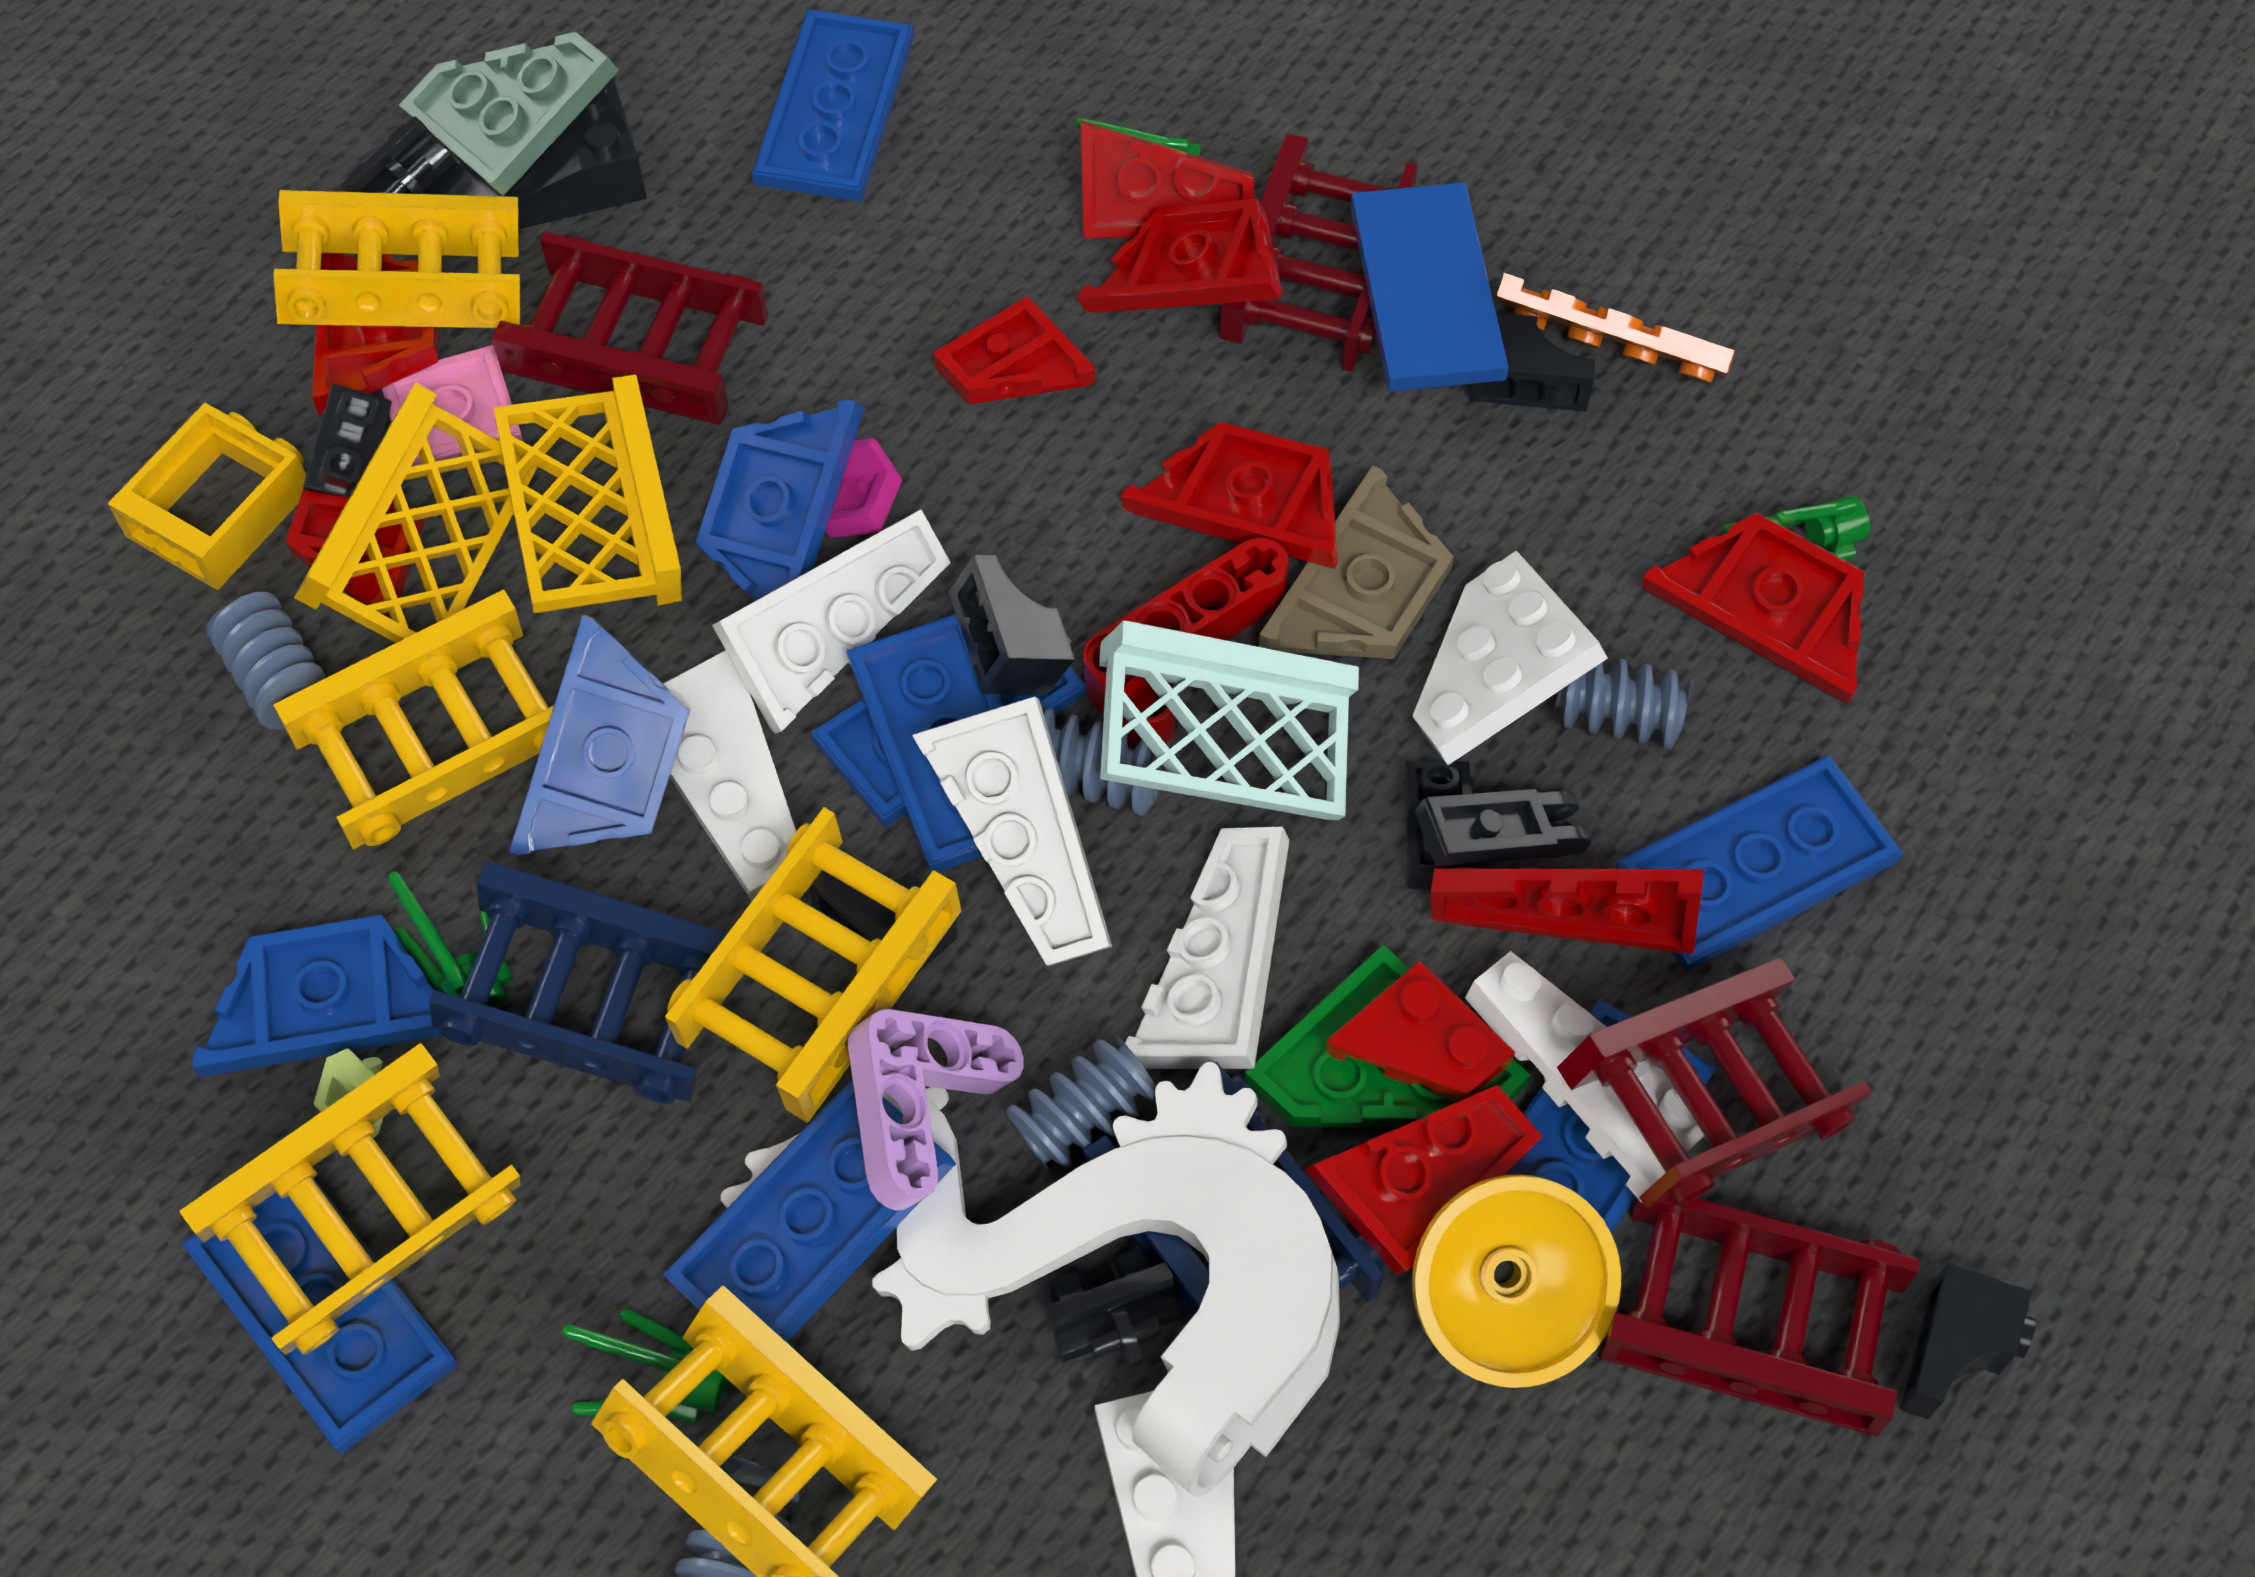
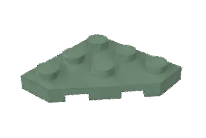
M571 32L555 36V44L531 50L524 43L486 52L485 61L462 66L457 60H451L436 64L399 106L411 118L416 116L421 120L440 143L504 196L615 76L619 69L605 54L577 32Z

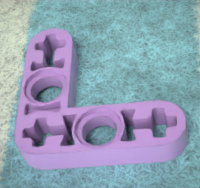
M892 1009L879 1010L853 1027L848 1036V1050L866 1177L875 1198L885 1207L897 1211L909 1208L934 1192L938 1183V1167L925 1086L978 1094H993L1013 1082L1022 1073L1024 1057L1019 1044L1009 1032L993 1025ZM928 1038L936 1040L945 1051L947 1067L938 1064L931 1056L928 1049ZM903 1044V1047H900L893 1053H890L889 1047L896 1048L899 1045ZM980 1052L983 1053V1057H978L972 1061V1057ZM883 1093L892 1096L900 1105L903 1113L902 1124L893 1121L884 1110L882 1103Z

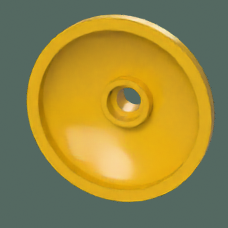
M1516 1174L1489 1178L1471 1185L1455 1195L1437 1212L1426 1228L1417 1248L1413 1265L1412 1292L1414 1305L1420 1324L1429 1341L1450 1364L1464 1374L1486 1384L1499 1387L1520 1388L1541 1385L1558 1379L1577 1368L1597 1349L1605 1338L1610 1322L1617 1311L1621 1292V1267L1617 1247L1610 1230L1598 1212L1585 1199L1567 1187L1549 1179L1532 1175ZM1503 1261H1511L1514 1267L1512 1277L1504 1283H1496L1494 1271L1497 1265Z

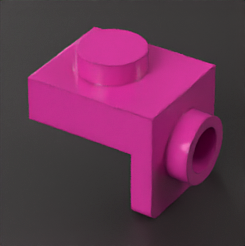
M873 438L854 440L825 531L830 538L878 533L883 528L901 485L902 478L877 440Z

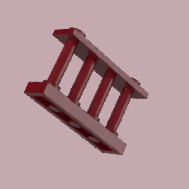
M1286 133L1260 202L1267 214L1279 278L1357 297L1359 300L1352 320L1276 300L1221 304L1220 339L1242 344L1249 324L1259 326L1261 321L1345 342L1342 370L1353 373L1359 354H1371L1377 335L1374 320L1372 319L1373 315L1365 276L1283 255V249L1278 248L1281 238L1290 240L1293 235L1359 251L1354 225L1299 212V206L1294 205L1297 195L1307 197L1310 192L1351 203L1352 193L1391 189L1314 170L1315 164L1306 162L1308 138ZM1407 162L1398 189L1415 187L1418 165Z
M544 232L540 242L549 275H552L553 278L530 324L522 326L500 320L491 339L501 371L590 394L613 391L612 378L636 375L643 407L721 425L729 406L723 375L717 373L740 320L765 326L768 313L763 283L751 281L741 275L721 274L591 243L576 236L565 237ZM577 282L607 288L584 338L576 339L552 333ZM631 294L662 302L640 350L635 352L607 346ZM685 307L716 315L695 364L689 366L662 359Z
M1781 958L1591 1033L1557 1066L1558 1071L1571 1091L1596 1080L1600 1082L1602 1087L1610 1086L1666 1172L1639 1197L1646 1209L1672 1197L1678 1206L1685 1205L1711 1189L1715 1185L1712 1179L1813 1133H1816L1821 1141L1835 1136L1856 1121L1851 1110L1872 1093L1866 1082L1863 1081L1832 1095L1776 1013L1780 1008L1776 998L1796 980ZM1742 1021L1746 1028L1752 1026L1755 1028L1807 1107L1787 1116L1784 1114L1731 1034L1730 1030L1734 1027L1733 1023ZM1695 1040L1699 1047L1707 1045L1760 1128L1738 1137L1682 1050L1687 1046L1686 1043ZM1648 1060L1651 1067L1660 1066L1713 1149L1693 1158L1688 1156L1635 1074L1634 1070L1638 1067L1637 1063Z
M1672 1197L1648 1209L1637 1198L1631 1219L1651 1224L1653 1229L1635 1311L1628 1312L1626 1315L1614 1313L1609 1330L1603 1341L1600 1359L1878 1437L1893 1419L1898 1392L1878 1386V1381L1872 1376L1886 1292L1891 1290L1903 1293L1918 1273L1920 1259L1903 1255L1899 1248L1884 1241L1863 1240L1856 1242L1698 1198L1685 1205L1678 1206ZM1680 1233L1721 1244L1704 1330L1698 1331L1696 1334L1668 1327V1322L1662 1318ZM1749 1252L1790 1263L1773 1350L1767 1351L1765 1354L1737 1346V1341L1732 1338ZM1818 1271L1859 1282L1843 1370H1838L1835 1373L1807 1366V1360L1801 1357Z

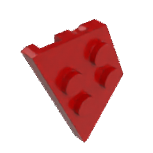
M1258 199L1158 208L1140 227L1138 234L1132 240L1125 243L1110 259L1116 267L1111 276L1099 288H1094L1087 284L1080 291L1077 299L1085 311L1091 313L1278 300L1282 295V288L1267 214Z
M321 253V270L357 271L358 258L343 255L342 253ZM382 254L381 271L418 272V262L413 260L398 261L390 255ZM316 325L312 398L318 414L324 413L332 383L370 394L438 363L439 327Z
M1219 422L1198 437L1197 442L1192 447L1180 450L1162 463L1164 473L1141 490L1132 484L1120 496L1124 510L1142 517L1237 543H1243L1252 538H1267L1280 544L1289 557L1335 569L1338 563L1332 465L1329 449Z
M1756 512L1732 525L1726 534L1719 537H1709L1691 547L1689 555L1663 569L1657 565L1648 570L1643 577L1642 588L1842 702L1849 705L1857 689L1858 679L1856 677V667L1861 634L1860 607L1863 599L1865 574L1863 570Z

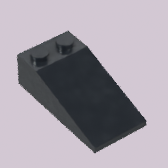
M614 77L504 195V197H518V229L647 199L638 155ZM443 145L456 159V162L425 190L428 194L502 196Z

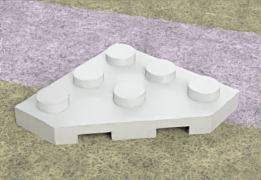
M1516 550L1502 561L1492 564L1484 573L1465 585L1413 713V718L1422 733L1446 764L1449 765L1608 658L1599 641Z

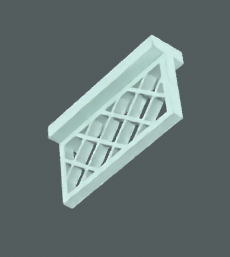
M1125 620L1101 642L1099 666L1107 667L1101 780L1326 820H1340L1345 817L1349 697L1358 691V666ZM1125 674L1144 677L1160 699L1141 713L1124 692ZM1168 682L1178 685L1172 689ZM1188 686L1204 689L1220 709L1202 724L1199 723L1177 695ZM1228 694H1233V695H1238V696L1235 697L1233 700H1231V698L1228 696ZM1247 697L1262 700L1278 720L1261 735H1259L1236 706ZM1163 705L1169 708L1188 732V735L1171 749L1168 748L1146 720ZM1286 705H1291V706H1296V707L1290 711V710L1287 708ZM1305 708L1329 713L1328 738L1319 746L1295 718ZM1124 716L1129 723L1122 728ZM1223 716L1228 719L1247 743V746L1230 760L1206 731L1207 728ZM1282 726L1306 755L1289 770L1286 769L1265 742L1267 738ZM1132 729L1138 733L1157 757V760L1146 768L1120 763L1121 738ZM1192 740L1196 742L1217 769L1206 779L1191 776L1174 755ZM1327 748H1328V758H1327L1326 755L1323 753V751H1324L1325 749H1327ZM1251 751L1255 753L1276 780L1266 789L1250 787L1234 767L1237 762ZM1309 762L1314 765L1327 782L1326 800L1310 798L1293 777ZM1163 765L1168 772L1155 769ZM1222 775L1227 783L1215 780ZM1281 786L1286 793L1276 792L1275 790Z

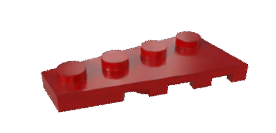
M1435 868L1431 887L1432 920L1471 927L1694 954L1704 869Z

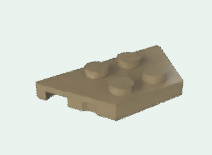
M1374 465L1371 467L1335 521L1338 563L1335 569L1311 562L1306 564L1259 634L1258 647L1287 653L1395 659L1450 573L1454 556L1437 536L1430 534L1425 529L1423 519L1409 502L1405 505L1400 503L1386 486L1387 476L1380 468Z

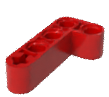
M1267 538L1247 540L1095 634L1086 643L1083 650L1084 683L1086 684L1089 700L1104 716L1106 673L1101 672V670L1107 667L1099 666L1101 642L1123 620L1228 641L1274 612L1286 595L1288 555L1284 548L1276 541ZM1204 606H1215V607H1218V608H1220V609H1218V610H1206V609H1203L1202 607H1204ZM1125 674L1124 692L1140 712L1145 711L1160 699L1144 677ZM1168 682V684H1169V685L1172 687V689H1173L1174 687H1173L1172 683ZM1163 705L1156 711L1160 715L1147 718L1146 720L1167 745L1169 741L1173 740L1176 733L1177 718L1166 705ZM1124 716L1122 728L1129 723ZM1132 729L1127 733L1128 745L1135 749L1142 738Z

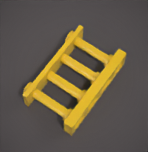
M279 190L282 252H297L296 269H274L277 324L497 328L501 320L520 325V274H501V257L519 258L518 197ZM321 253L358 254L357 271L321 270ZM382 254L418 255V272L381 271ZM442 256H476L478 259V273H442Z
M504 589L273 704L297 750L309 744L318 745L351 803L353 809L337 816V819L353 850L365 843L368 846H376L389 841L399 833L402 824L540 754L554 705L550 708L548 707L512 647L515 640L523 637V632L516 608ZM481 657L491 659L526 720L493 737L455 675L459 668ZM424 686H433L469 747L468 750L437 766H434L398 704L402 697ZM366 715H375L411 776V779L376 796L340 733L344 726Z
M823 807L811 824H803L794 833L787 847L785 859L693 980L686 979L676 988L668 1003V1013L665 1015V1019L676 1042L686 1049L690 1047L705 1027L777 1071L778 1082L776 1087L785 1109L807 1123L850 1066L848 1036L853 1027L879 1010L891 1009L962 911L956 883L933 870L921 888L914 886L909 890L838 849L843 840L835 813ZM822 870L896 913V922L882 940L876 938L870 942L800 900ZM783 922L857 965V975L843 993L837 991L832 995L761 953ZM744 974L818 1018V1028L804 1047L798 1045L792 1049L721 1006Z
M422 1043L412 1048L179 1211L194 1233L204 1243L216 1235L221 1242L228 1239L290 1324L271 1338L285 1355L297 1347L303 1355L312 1352L340 1330L334 1322L338 1317L475 1218L479 1220L482 1226L486 1225L503 1214L517 1201L511 1193L521 1186L520 1175L515 1168L510 1165L494 1178H491L431 1097L435 1092L431 1083L438 1079L440 1074L437 1063ZM395 1108L400 1115L408 1113L469 1195L435 1220L431 1218L372 1138L377 1132L372 1124ZM335 1150L341 1156L350 1155L410 1237L376 1263L372 1261L313 1180L317 1175L313 1166ZM276 1192L281 1199L290 1197L350 1279L348 1283L315 1307L253 1223L257 1217L253 1208Z
M725 1286L720 1287L705 1301L682 1337L694 1349L644 1397L622 1379L613 1387L591 1423L603 1435L607 1445L616 1454L630 1459L756 1577H839L830 1569L831 1565L876 1516L895 1531L937 1480L936 1477ZM715 1369L725 1376L747 1398L697 1447L665 1417ZM770 1418L801 1447L752 1497L726 1474L720 1466ZM824 1467L855 1496L817 1538L806 1547L774 1517L819 1469Z

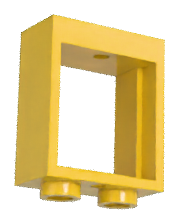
M204 403L108 502V505L127 538L218 591L299 503L306 478V473L302 466L304 458L286 440L276 438L272 441L258 433L254 426L240 414L230 412L227 415ZM223 453L265 477V479L225 522L209 536L169 513L168 510Z

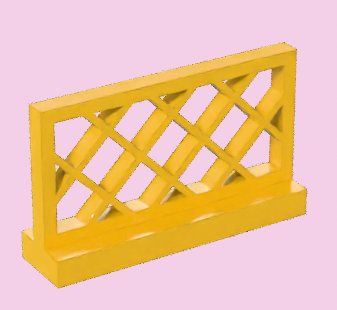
M636 375L612 378L613 391L493 407L533 613L655 595L657 606L682 601L680 563ZM604 413L606 424L594 438L571 427L572 423L579 416ZM536 423L547 429V432L532 447L512 436L510 426ZM560 437L583 449L569 466L546 455V452ZM609 440L611 442L612 449L606 446ZM516 455L522 457L518 464L516 460ZM594 457L617 469L616 473L604 486L580 474ZM535 465L557 477L556 481L543 495L521 483V480ZM570 485L593 497L579 515L555 503ZM620 487H621V492H622V496H623V497H621L620 495L616 494V492L620 489ZM525 502L532 506V508L528 512L526 510ZM605 505L627 516L628 520L615 535L591 523ZM544 514L568 526L553 544L531 533L533 526ZM580 533L604 546L589 565L565 552ZM630 537H632L633 546L626 542ZM535 551L543 555L538 562ZM617 553L638 565L640 576L615 580L601 571ZM554 563L578 575V578L570 587L547 591L542 589L541 578Z
M416 382L397 411L294 596L295 599L315 610L323 603L395 643L416 633L408 628L402 612L404 608L430 603L437 622L464 609L513 515L509 488L489 492L480 468L481 464L495 461L504 466L500 442L433 404L437 394ZM433 426L456 438L462 454L461 457L435 462L427 440ZM419 453L422 465L412 466ZM516 455V460L518 464L522 457ZM535 465L521 480L523 485H529L538 466ZM467 468L477 495L450 501L440 473ZM427 476L437 504L409 510L401 484L404 480ZM393 501L396 513L386 514ZM504 501L500 511L497 513L494 503ZM481 506L490 530L485 536L464 540L454 512ZM441 515L451 543L424 549L414 521ZM401 524L411 552L383 558L374 535L376 530ZM479 549L472 562L469 551ZM366 550L370 561L359 563ZM456 554L464 575L462 583L438 589L428 560ZM416 563L426 592L397 598L387 569ZM375 572L385 601L365 605L342 592L351 577ZM454 597L448 610H446L443 599ZM389 612L391 619L383 615V613Z

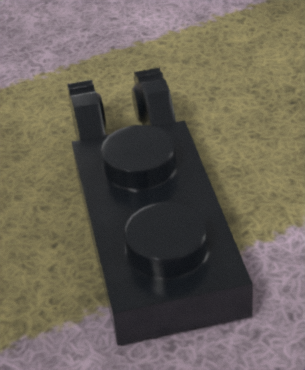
M1536 789L1428 797L1415 810L1435 867L1547 856L1550 858H1560L1587 850L1593 842L1590 831L1585 825H1577L1575 827L1573 825L1551 827L1550 822L1564 820L1578 812L1579 804L1574 793H1571V791L1538 793Z

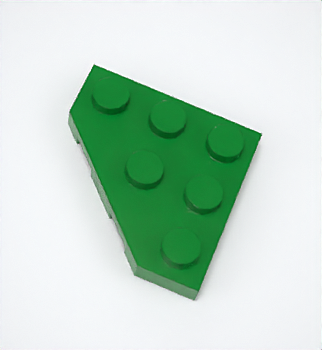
M1384 945L1255 1063L1254 1069H1248L1245 1072L1244 1082L1291 1127L1400 1128L1457 1103L1434 1094L1425 1085H1408L1384 1076L1385 1069L1349 1056L1346 1057L1344 1062L1332 1058L1326 1052L1327 1040L1410 970L1403 961ZM1513 1060L1512 1064L1480 1092L1498 1085L1512 1101L1528 1086L1531 1075Z

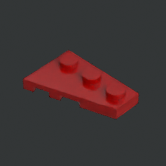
M1081 120L1084 239L1135 237L1140 227L1158 208L1254 199V177L1252 172Z
M1496 1085L1403 1127L1371 1139L1350 1150L1306 1168L1305 1172L1396 1275L1407 1272L1414 1265L1417 1248L1426 1228L1437 1212L1450 1199L1467 1187L1480 1181L1505 1175L1543 1136L1502 1089Z

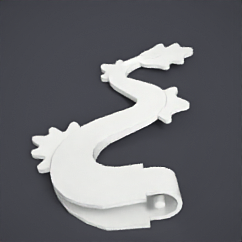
M1213 1062L1204 1063L1200 1067L1191 1087L1185 1091L1177 1090L1170 1081L1159 1082L1155 1089L1158 1111L1155 1120L1147 1122L1126 1115L1114 1120L1113 1130L1119 1142V1148L1113 1149L1079 1166L1000 1219L989 1224H975L966 1218L957 1140L945 1115L940 1111L947 1104L949 1094L946 1089L927 1088L926 1095L933 1141L952 1157L956 1165L937 1184L934 1192L924 1198L897 1226V1249L901 1258L887 1269L879 1272L872 1279V1287L881 1296H892L902 1304L901 1339L903 1344L910 1350L921 1349L943 1329L953 1324L965 1325L975 1334L983 1335L990 1330L991 1324L988 1298L1013 1292L1117 1238L1146 1231L1176 1235L1204 1254L1209 1262L1210 1283L1197 1313L1161 1356L1169 1373L1143 1405L1133 1428V1442L1190 1495L1196 1498L1207 1494L1220 1484L1251 1446L1267 1457L1328 1377L1340 1326L1339 1272L1321 1219L1307 1194L1284 1171L1273 1165L1287 1147L1284 1133L1277 1129L1265 1131H1250L1247 1129V1125L1257 1107L1258 1099L1255 1092L1250 1088H1243L1233 1095H1226L1223 1090L1220 1069ZM883 1093V1097L902 1113L898 1102L892 1096ZM798 1135L770 1148L749 1152L745 1158V1165L752 1172V1178L746 1183L723 1190L721 1202L725 1207L728 1208Z

